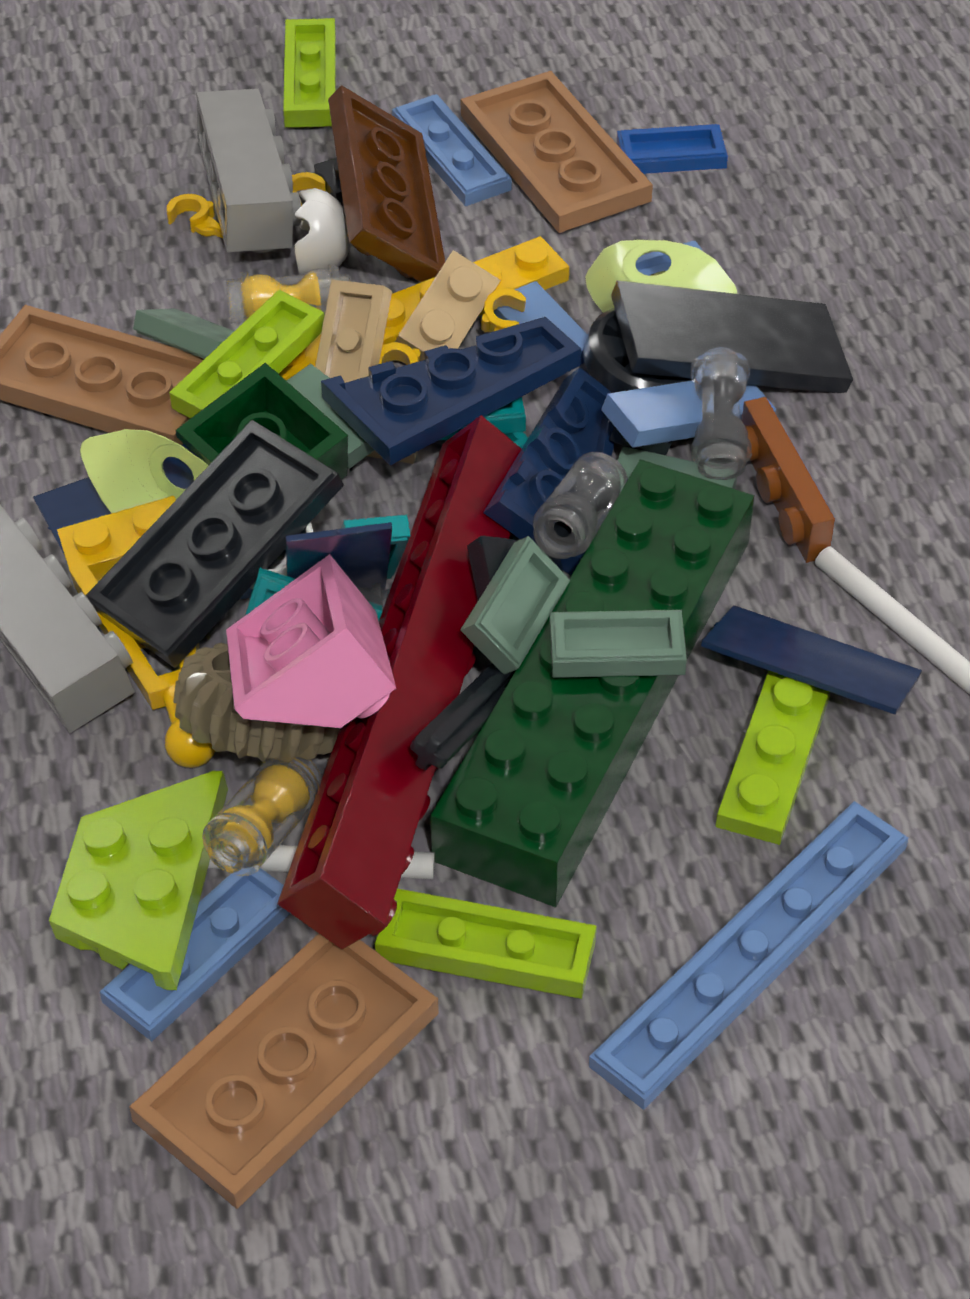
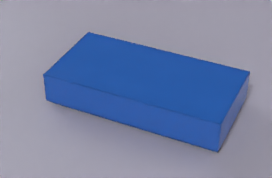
M719 124L617 131V145L643 174L727 168L728 155Z

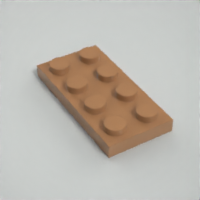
M552 71L461 99V117L558 233L652 202L653 184Z
M24 305L0 334V400L108 433L124 429L148 430L182 445L183 443L176 437L175 430L190 418L172 409L169 392L204 359L178 348Z
M318 934L129 1106L132 1121L232 1206L238 1209L439 1014L438 998L363 941L358 940L350 946L340 949Z

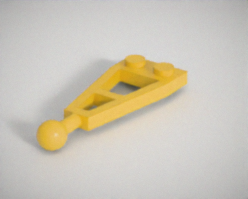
M175 496L57 529L77 592H83L86 595L175 502ZM97 613L102 622L99 627L103 633L107 634L113 631L127 649L133 663L127 666L126 669L152 710L166 706L171 722L165 735V749L168 756L173 762L186 768H196L206 764L215 753V750L212 749V744L199 743L192 739V734L180 728V720L175 717L176 703L173 702L175 683L178 681L184 659L179 664V670L157 676L141 651L145 646ZM199 643L186 657L195 654L196 650L199 649Z

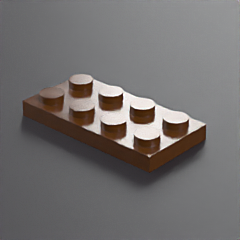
M341 85L329 97L328 102L349 243L360 253L367 256L373 255L393 266L402 276L408 279L414 278L423 282L434 278L443 267L445 256L423 135L418 130Z

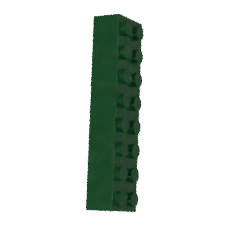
M640 459L576 567L570 582L552 612L682 610L686 658L688 659L749 544L755 495ZM549 616L431 815L432 852L435 853V863L556 908L679 675L552 677Z

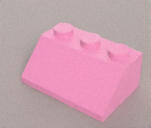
M330 554L226 629L234 709L243 719L342 728L356 717L362 719L377 712L388 700L390 692L396 689L376 610Z

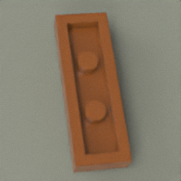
M761 397L744 401L741 427H739L740 447L737 451L743 462L751 461L757 472V486L761 498L766 503L773 502L778 510L780 530L786 543L789 545L796 543L805 562H813L823 549L831 546L835 518L768 399Z

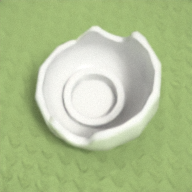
M317 188L299 192L302 206L295 212L296 218L303 219L300 228L309 231L305 237L298 240L295 244L296 262L301 278L319 275L339 267L348 256L351 246L348 239L344 208L331 194Z

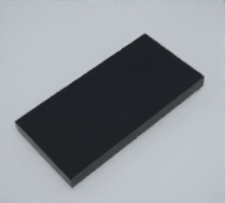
M619 280L616 281L611 298L632 373L709 380L714 377L723 376L735 380L738 384L827 393H847L853 381L826 304Z
M251 420L85 596L97 613L176 668L255 583L259 569L267 570L286 549V536L300 534L342 489L344 484L337 472Z

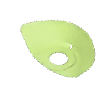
M626 240L617 242L602 250L585 276L587 289L593 301L603 313L614 308L611 294L617 280L737 294L735 284L714 258L699 248L666 240ZM661 252L669 256L671 266L662 274L648 276L637 270L636 261L643 254Z
M124 429L89 437L82 442L80 448L81 458L87 474L102 502L111 513L170 496H175V499H177L186 489L175 486L166 477L163 470V462L168 457H176L186 463L193 473L194 480L208 467V464L182 445L148 430Z

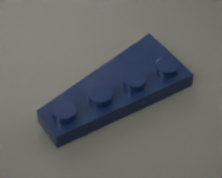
M542 317L476 336L475 346L464 349H448L447 345L424 351L425 360L398 368H395L392 361L368 367L369 376L346 383L341 375L322 380L321 390L322 398L391 466L467 426L480 415L484 417L581 366V347L548 318Z
M578 368L563 380L483 512L520 540L529 536L538 546L556 553L561 558L563 570L571 576L598 532L603 506L589 509L591 516L590 524L581 537L575 541H564L556 537L550 530L549 516L559 502L564 499L575 498L573 487L578 478L585 475H594L602 479L607 485L614 442L609 440L614 425L601 410L607 394L611 392L581 368Z

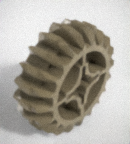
M221 642L215 644L213 648L203 647L196 650L195 654L186 657L183 667L179 672L178 681L175 683L173 702L176 703L175 717L180 720V728L192 734V739L199 743H211L212 749L217 752L226 750L237 753L239 759L251 756L258 757L262 762L269 758L281 759L289 763L294 757L311 760L317 754L324 755L331 753L340 728L243 719L234 709L228 644Z

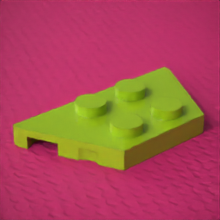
M211 771L82 816L49 918L55 938L79 950L95 951L100 955L101 960L122 970L128 963L151 973L156 986L165 990H177L211 858L212 846L216 839L228 792L223 771Z

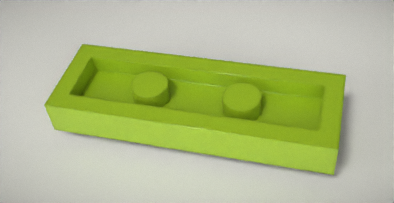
M335 18L285 19L283 106L285 128L332 126L328 99L336 91Z
M278 290L169 392L172 409L191 419L262 364L267 363L279 374L322 333L324 312Z
M768 671L717 813L716 828L778 845L781 844L829 701V691Z
M397 888L394 900L397 901L395 915L388 926L378 934L375 943V951L389 962L568 997L583 998L596 942L597 925Z

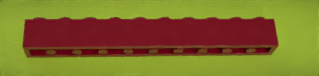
M482 415L442 444L410 533L411 536L379 619L396 689L390 692L388 700L377 712L362 719L356 717L340 728L277 903L340 949L350 946L369 934L372 936L379 934L388 926L395 915L397 901L394 900L401 875L413 859L414 848L411 844L418 822L429 808L431 799L427 794L434 772L438 769L433 765L426 771L419 768L415 764L418 755L410 749L412 740L459 695L464 677L471 670L476 659V654L473 652L475 645L461 631L462 626L478 602L467 545L480 536L507 539L514 537V534L483 512L522 448Z

